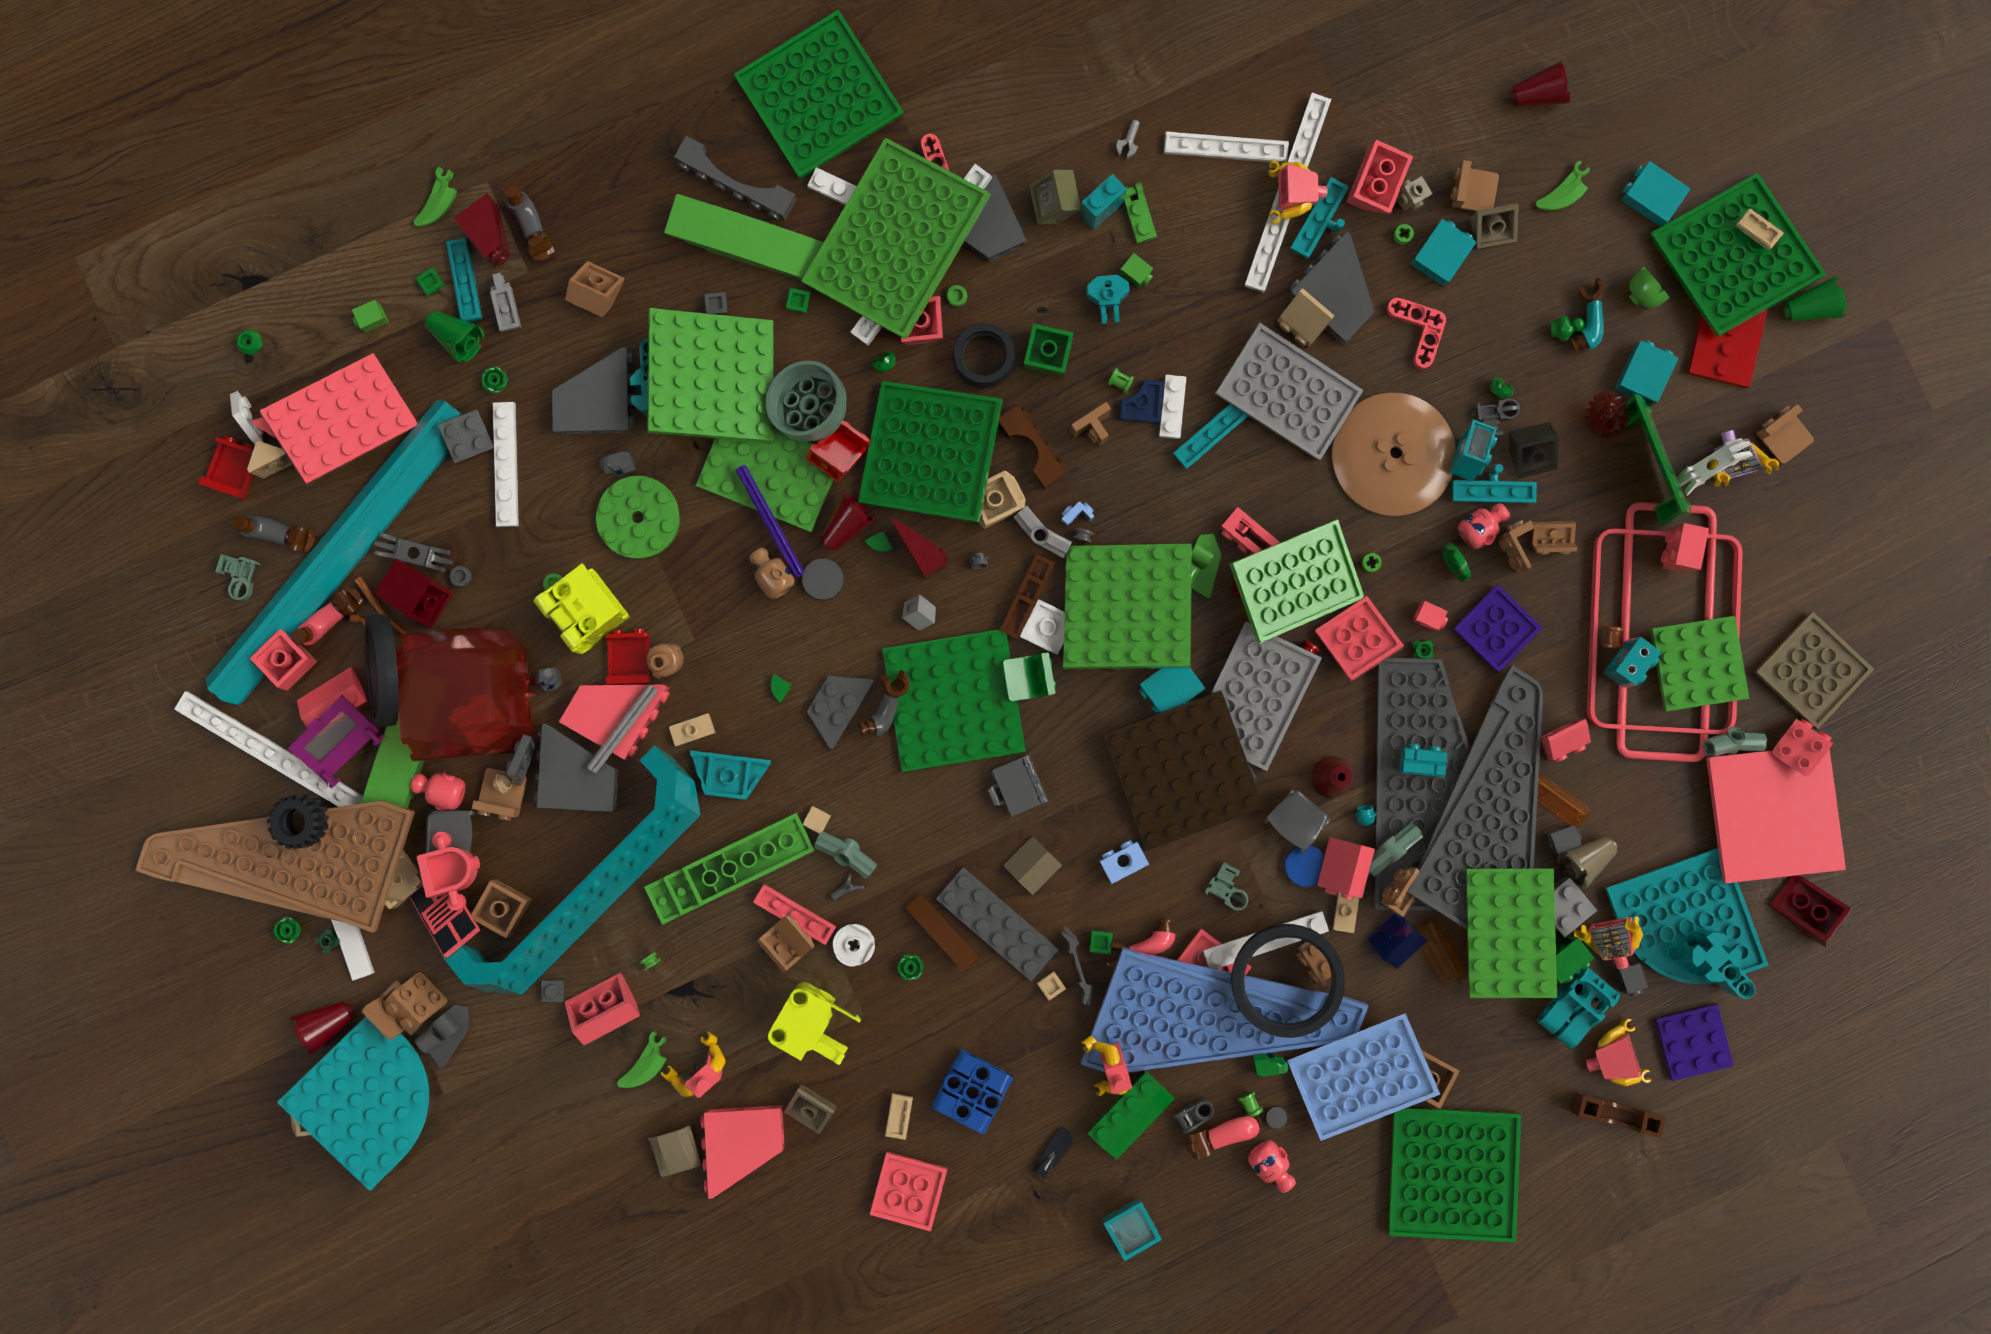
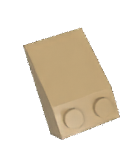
M1302 288L1277 322L1280 323L1279 326L1286 333L1290 332L1295 336L1297 343L1301 346L1306 345L1309 348L1327 327L1334 315Z

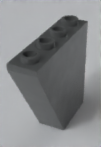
M996 174L991 175L992 179L984 189L991 196L962 244L989 263L1023 248L1027 244V240Z
M1348 231L1343 236L1339 234L1331 243L1334 246L1329 251L1325 249L1319 255L1318 259L1320 261L1315 266L1311 264L1305 270L1304 274L1306 276L1301 281L1297 279L1291 285L1290 289L1292 291L1289 294V297L1293 300L1303 288L1329 310L1334 317L1325 330L1342 346L1374 313L1351 234Z
M627 347L620 348L552 390L553 432L555 434L631 433V427L635 426L634 415H631V407H634L631 402V396L634 395L631 394L630 377L633 375L631 374L630 366L634 365V357Z
M542 724V728H539L538 731L541 748L537 750V761H540L539 770H536L535 780L538 782V791H535L534 802L537 803V808L616 811L619 769L605 761L597 773L591 772L587 765L595 756V753L553 725Z

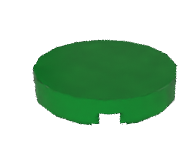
M1451 542L1443 546V557L1450 571L1453 574L1457 572L1459 575L1457 579L1460 582L1470 579V569L1458 548Z

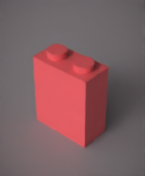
M1329 837L1317 886L1325 888L1324 892L1337 896V892H1341L1340 897L1353 900V896L1362 898L1375 849Z

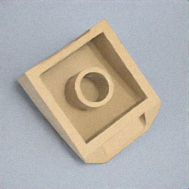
M1003 471L987 480L980 517V524L984 529L1004 520L1025 507L1026 499L1015 477L1007 471Z

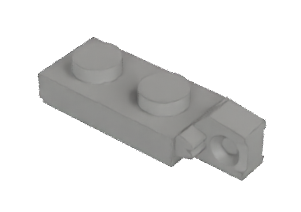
M501 273L493 274L495 286L491 287L490 294L500 332L522 328L510 283H505Z

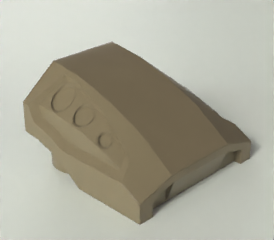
M690 1125L677 1131L673 1130L670 1133L648 1138L661 1177L702 1165L698 1146Z

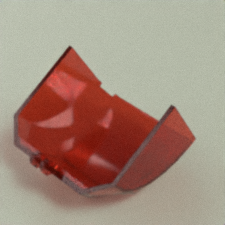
M460 628L402 633L400 638L403 642L400 649H396L401 741L403 744H408L412 752L410 755L411 760L442 761L515 753L516 742L522 739L523 734L529 736L533 731L530 698L538 697V692L529 691V686H534L537 683L536 680H528L526 647L505 628Z

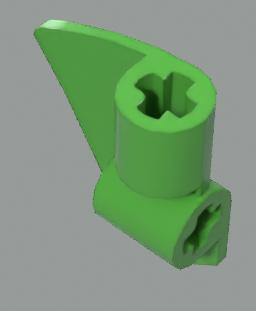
M1214 534L1200 535L1192 547V589L1207 598L1211 597L1221 558V552Z

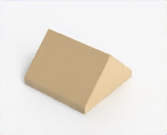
M256 441L247 470L249 473L264 479L292 465L282 448Z

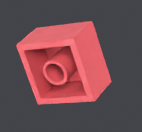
M1687 523L1670 528L1665 537L1667 547L1661 557L1662 569L1685 574L1701 570L1709 528Z

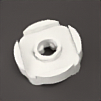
M848 924L841 928L833 939L834 953L837 959L847 966L864 964L874 953L875 938L865 926ZM856 939L860 948H855L852 951L848 942Z

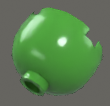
M1644 266L1632 276L1629 282V289L1632 294L1629 298L1636 306L1641 304L1645 308H1655L1670 299L1668 294L1662 290L1660 284Z

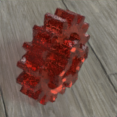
M1604 392L1593 396L1594 400L1588 402L1591 407L1586 408V411L1589 412L1586 419L1591 421L1588 427L1593 426V433L1599 432V437L1606 436V438L1621 434V430L1626 429L1624 423L1629 422V419L1625 417L1629 411L1624 410L1627 404H1621L1620 402L1622 397L1615 398L1614 392Z

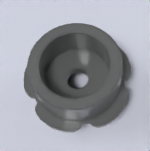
M975 553L969 559V563L974 570L988 567L989 557L985 556L984 553Z

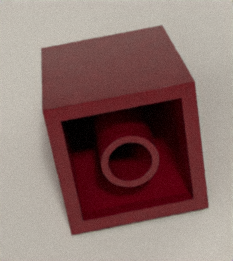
M486 193L454 219L484 258L495 268L496 266L503 265L511 254L500 208Z
M396 558L374 594L406 616L432 628L454 592L411 565Z

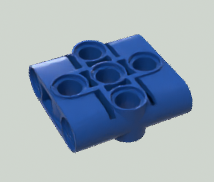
M959 1049L931 1107L981 1134H985L1014 1077L979 1057ZM982 1067L987 1069L988 1075L984 1078L978 1077L976 1074L977 1069ZM957 1077L960 1083L958 1086L952 1087L948 1084V1079ZM972 1086L978 1089V1094L973 1097L969 1096L966 1092ZM987 1097H995L997 1103L994 1106H988L985 1103ZM959 1106H966L969 1112L966 1115H960L957 1112V1108Z

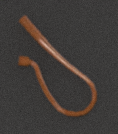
M362 577L355 579L354 582L380 615H388ZM351 614L350 622L358 624L361 622L365 629V620L360 615ZM390 618L392 627L395 628L401 635H403L410 643V656L403 664L397 665V670L403 669L408 664H410L411 660L414 657V642L410 638V636Z

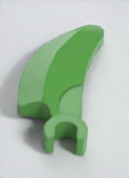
M1578 161L1564 182L1549 195L1538 200L1535 207L1539 210L1555 211L1574 204L1588 189L1581 182V178L1589 173L1590 168L1588 167L1585 171H1580L1578 167L1581 161Z
M441 167L436 169V181L431 195L421 213L414 219V225L417 227H425L437 222L450 210L457 194V190L448 186L449 181L453 178V173L450 170L447 171L445 176H442L444 170Z
M654 1031L650 1034L649 1043L639 1060L626 1075L618 1080L617 1084L619 1087L631 1088L643 1085L659 1073L667 1060L666 1057L659 1053L660 1046L666 1042V1037H662L660 1042H656L655 1036L657 1032Z

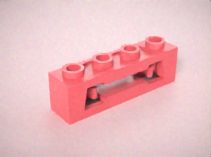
M1239 507L1235 509L1220 527L1222 530L1221 534L1227 540L1231 541L1233 539L1239 544L1237 547L1244 554H1253L1262 550L1249 538L1241 536L1248 528L1251 529L1249 532L1267 547L1280 543Z

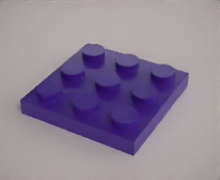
M1498 584L1453 628L1497 673L1542 629Z
M1714 1003L1654 1018L1671 1081L1734 1066L1718 1004Z

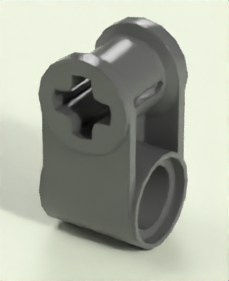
M1200 1098L1190 1105L1179 1109L1172 1116L1181 1125L1182 1133L1187 1134L1211 1119L1214 1114V1108L1209 1099ZM1203 1104L1210 1107L1209 1111L1205 1114L1198 1111L1199 1107Z

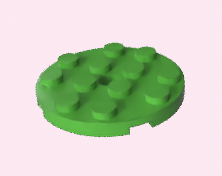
M645 476L623 478L612 484L604 492L598 503L596 524L599 534L605 544L621 556L631 559L656 556L670 546L678 533L680 526L678 503L671 491L653 478ZM636 512L643 513L644 519L640 523L633 521V514Z

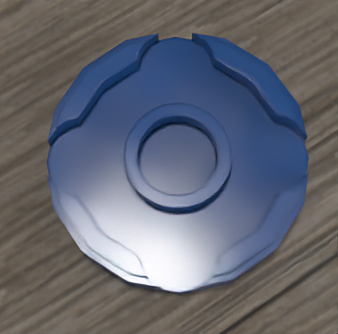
M1310 846L1301 856L1299 854L1301 848L1295 847L1285 859V872L1288 878L1300 886H1313L1317 884L1324 861V854L1318 848Z

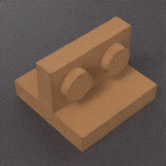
M1105 402L1073 423L1070 429L1072 436L1076 438L1089 430L1087 434L1094 444L1097 442L1100 447L1106 443L1109 435L1100 421L1109 416L1111 411L1109 404Z

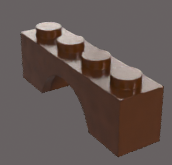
M1017 405L999 418V426L1008 439L1022 438L1029 441L1035 447L1038 461L1033 469V474L1045 490L1065 476L1064 470L1066 467L1060 459H1055L1052 454L1054 450L1048 442L1044 443L1041 439L1042 433L1037 425L1032 426L1029 422L1030 415L1025 408L1020 409Z
M1576 1092L1571 1112L1581 1118L1618 1125L1658 1138L1662 1137L1666 1117L1655 1112Z

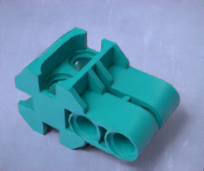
M648 338L641 342L639 348L641 369H637L630 377V386H635L637 393L642 394L631 396V402L646 417Z
M1697 929L1692 935L1699 943L1691 947L1684 941L1679 945L1678 958L1683 964L1688 962L1696 966L1690 971L1695 977L1716 982L1726 994L1743 999H1750L1754 996L1756 991L1755 985L1739 968L1742 953L1737 947L1732 949L1723 945L1729 940L1724 933Z
M1589 968L1577 971L1573 974L1574 978L1564 985L1561 984L1557 988V998L1552 999L1537 1019L1538 1023L1551 1034L1555 1033V1037L1569 1049L1576 1047L1588 1031L1606 1017L1604 1015L1605 1011L1609 1007L1613 1008L1620 997L1617 991ZM1581 983L1582 991L1576 994L1575 987ZM1597 997L1599 1003L1595 1008H1593L1591 1006V1001L1593 998Z

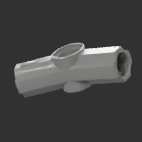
M1028 506L1013 517L1035 544L1064 558L1072 542L1044 527ZM1037 530H1043L1046 533L1045 540L1037 541L1034 538V533Z

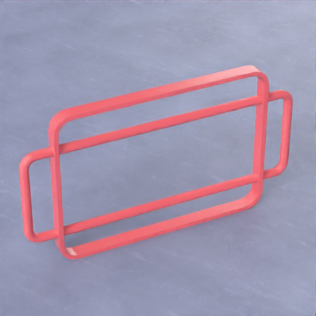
M1637 502L1630 505L1626 511L1625 529L1605 530L1594 541L1587 716L1596 727L1617 729V750L1625 758L1698 762L1706 756L1703 752L1702 743L1705 739H1709V734H1724L1730 727H1734L1737 715V700L1728 702V720L1726 725L1720 730H1709L1710 705L1701 706L1700 729L1626 725L1627 687L1623 688L1619 685L1617 724L1602 723L1595 716L1602 540L1608 534L1625 535L1621 627H1624V631H1621L1620 644L1623 646L1627 639H1629L1633 535L1666 537L1667 531L1633 530L1635 512L1638 510L1655 511L1654 507L1659 504ZM1691 505V513L1705 514L1708 518L1709 532L1707 537L1704 621L1713 619L1716 540H1722L1731 544L1734 551L1732 616L1736 618L1739 636L1742 546L1733 536L1716 534L1717 518L1711 508L1703 505ZM1629 647L1621 656L1619 664L1629 652ZM1625 730L1700 734L1699 751L1696 754L1628 750L1625 747Z

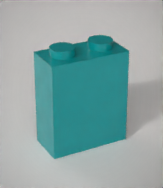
M1649 161L1645 166L1640 165L1633 175L1636 178L1632 183L1629 181L1622 190L1624 195L1621 201L1659 227H1662L1668 223L1690 191V188Z
M1112 174L1082 201L1080 217L1095 230L1124 203L1127 189Z
M1442 219L1411 265L1445 287L1472 250L1476 241L1473 240V236L1469 233L1458 230L1453 222Z
M1641 340L1634 345L1614 389L1630 397L1639 394L1645 399L1646 404L1653 406L1659 402L1678 361V357L1673 356V352L1669 350H1661L1654 347L1655 344L1650 341Z
M1161 668L1140 683L1141 689L1138 691L1145 700L1149 699L1153 704L1151 709L1157 714L1186 703L1203 691L1205 687L1191 668Z

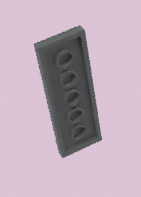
M964 867L936 898L937 901L1030 981L1036 977L1059 950Z

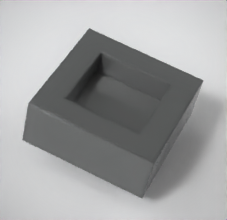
M725 292L705 294L706 314H728Z
M542 980V1002H563L564 980Z

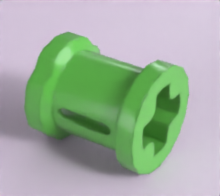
M1116 368L1108 385H1114L1122 389L1123 393L1126 394L1135 377H1129L1119 372V369Z
M1254 1091L1246 1092L1237 1098L1246 1112L1245 1116L1254 1117L1263 1111L1254 1097Z

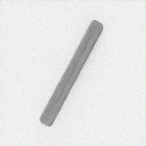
M650 684L646 686L589 762L587 768L591 772L597 773L656 695L658 690Z

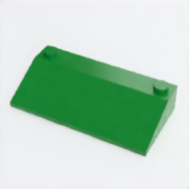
M1635 394L1615 414L1622 431L1642 425L1670 493L1668 498L1654 507L1662 527L1691 515V505L1685 499L1652 419L1650 406L1646 404L1645 399L1641 395Z

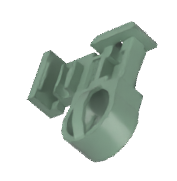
M221 554L215 572L224 575L225 572L230 573L232 581L228 587L229 595L235 600L244 601L252 595L254 583H251L255 566L260 565V563L244 557L236 559ZM244 583L247 588L246 594L238 598L240 587Z
M1223 862L1217 876L1212 877L1205 893L1208 894L1210 892L1225 900L1224 904L1237 911L1244 909L1249 900L1244 890L1234 886L1230 888L1231 885H1234V882H1232L1234 877H1238L1241 870ZM1226 868L1235 872L1236 874H1233L1232 872L1226 870ZM1233 893H1242L1245 896L1246 900ZM1230 897L1244 905L1241 907L1233 906L1230 902Z

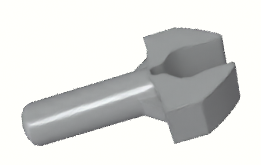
M1132 120L1126 139H1118L1116 150L1119 157L1122 148L1126 147V145L1129 148L1126 159L1135 155L1138 146L1134 145L1133 141L1140 124L1138 120Z

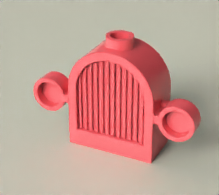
M437 832L433 836L432 842L438 850L417 856L426 898H435L448 894L447 906L451 910L459 911L465 907L466 898L462 894H458V891L469 887L473 883L477 870L480 868V861L477 856H473L467 850L449 847L452 842L451 836L446 832Z

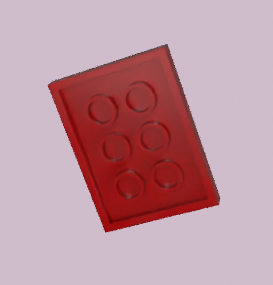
M1768 309L1717 338L1703 316L1700 315L1687 374L1746 389L1749 388Z

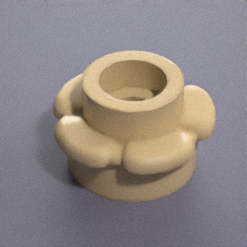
M506 773L496 774V778L493 780L494 788L501 793H506L512 788L511 779Z

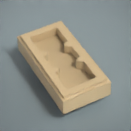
M1750 208L1735 226L1768 251L1784 233Z
M709 713L669 727L675 747L716 733Z
M1338 892L1332 930L1354 933L1359 897L1353 896V900L1340 897L1341 892Z
M892 1093L885 1133L886 1137L906 1140L913 1100L912 1096Z

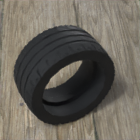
M987 323L975 324L964 330L955 342L953 349L954 367L958 375L973 387H995L1005 381L1013 370L1015 363L1014 344L1009 335L1000 327ZM979 337L993 338L1003 347L1004 363L994 374L986 376L977 375L966 366L964 351L968 343L973 339Z

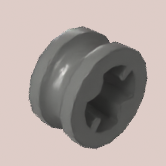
M1082 528L1075 529L1077 534L1073 536V539L1091 543L1090 536H1093V532Z

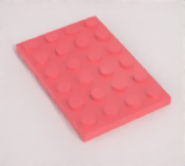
M374 353L260 410V414L305 485L399 437L417 425V421Z

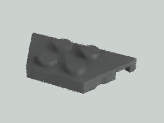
M828 676L813 700L807 713L832 750L861 705L874 680Z

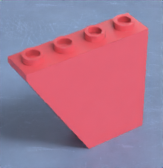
M580 685L559 722L602 746L647 685ZM652 685L658 690L656 695L612 753L624 760H628L629 757L633 758L638 750L636 746L640 739L643 740L649 729L647 726L649 722H653L659 714L657 710L661 703L664 704L670 693L668 690L670 687L666 685Z
M782 1105L708 1109L704 1112V1116H701V1128H705V1137H702V1149L706 1150V1158H703V1170L707 1171V1180H704V1191L708 1193V1199L714 1198L783 1151Z

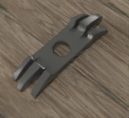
M380 533L379 536L394 541L396 544L374 542L376 546L393 551V554L375 551V555L392 559L397 558L401 561L445 572L446 569L431 564L432 561L453 564L451 560L434 555V552L450 555V550L426 546L384 533ZM412 547L419 549L420 554L416 559H411L408 556V551Z
M1064 927L1066 932L1062 931L1060 933L1068 942L1067 952L1072 953L1080 979L1077 981V984L1082 988L1081 1002L1083 1004L1087 1003L1090 1006L1093 989L1092 984L1085 982L1077 957L1076 947L1079 945V942L1075 935L1068 928Z

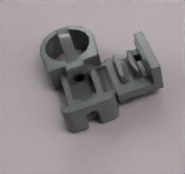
M1510 398L1499 400L1495 405L1480 406V403L1475 406V411L1478 412L1476 420L1481 422L1483 419L1482 423L1497 428L1496 437L1502 436L1504 433L1498 428L1500 420L1509 421L1514 419L1520 412V405L1516 400ZM1504 403H1511L1514 405L1502 407ZM1516 410L1512 417H1508L1502 412Z

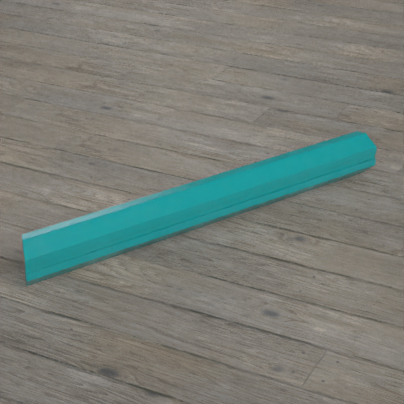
M436 400L208 675L206 683L207 689L210 692L214 693L221 701L237 705L245 701L265 677V674L250 658L279 629H282L292 637L294 630L298 629L302 623L322 608L374 545V542L380 538L379 534L385 532L450 453L437 424L461 415L456 409L451 407L446 401Z

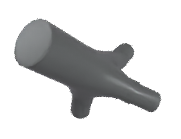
M848 874L844 884L830 895L835 901L850 891L864 889V885L851 884L852 875Z

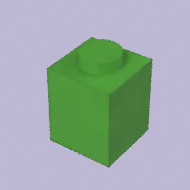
M1133 253L1121 268L1120 275L1139 289L1142 285L1146 286L1153 278L1151 275L1153 268Z
M376 300L352 310L355 316L352 317L355 326L366 333L389 323L381 304Z

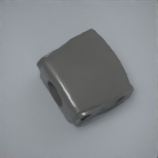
M1293 789L1270 813L1264 824L1267 826L1271 823L1281 836L1293 845L1301 848L1299 854L1302 856L1317 836L1330 823L1331 819L1303 793Z
M429 811L426 827V853L438 850L432 842L433 836L437 832H446L451 836L452 842L449 847L461 848L470 852L472 846V821L470 815H477V811Z

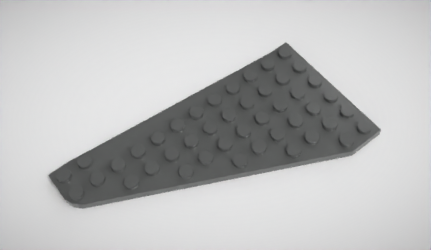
M1513 665L1508 667L1497 687L1417 868L1420 871L1406 892L1467 930L1466 869H1533L1543 691L1535 679Z

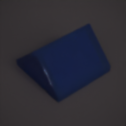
M1396 913L1367 938L1381 957L1396 969L1428 941L1405 917H1400Z

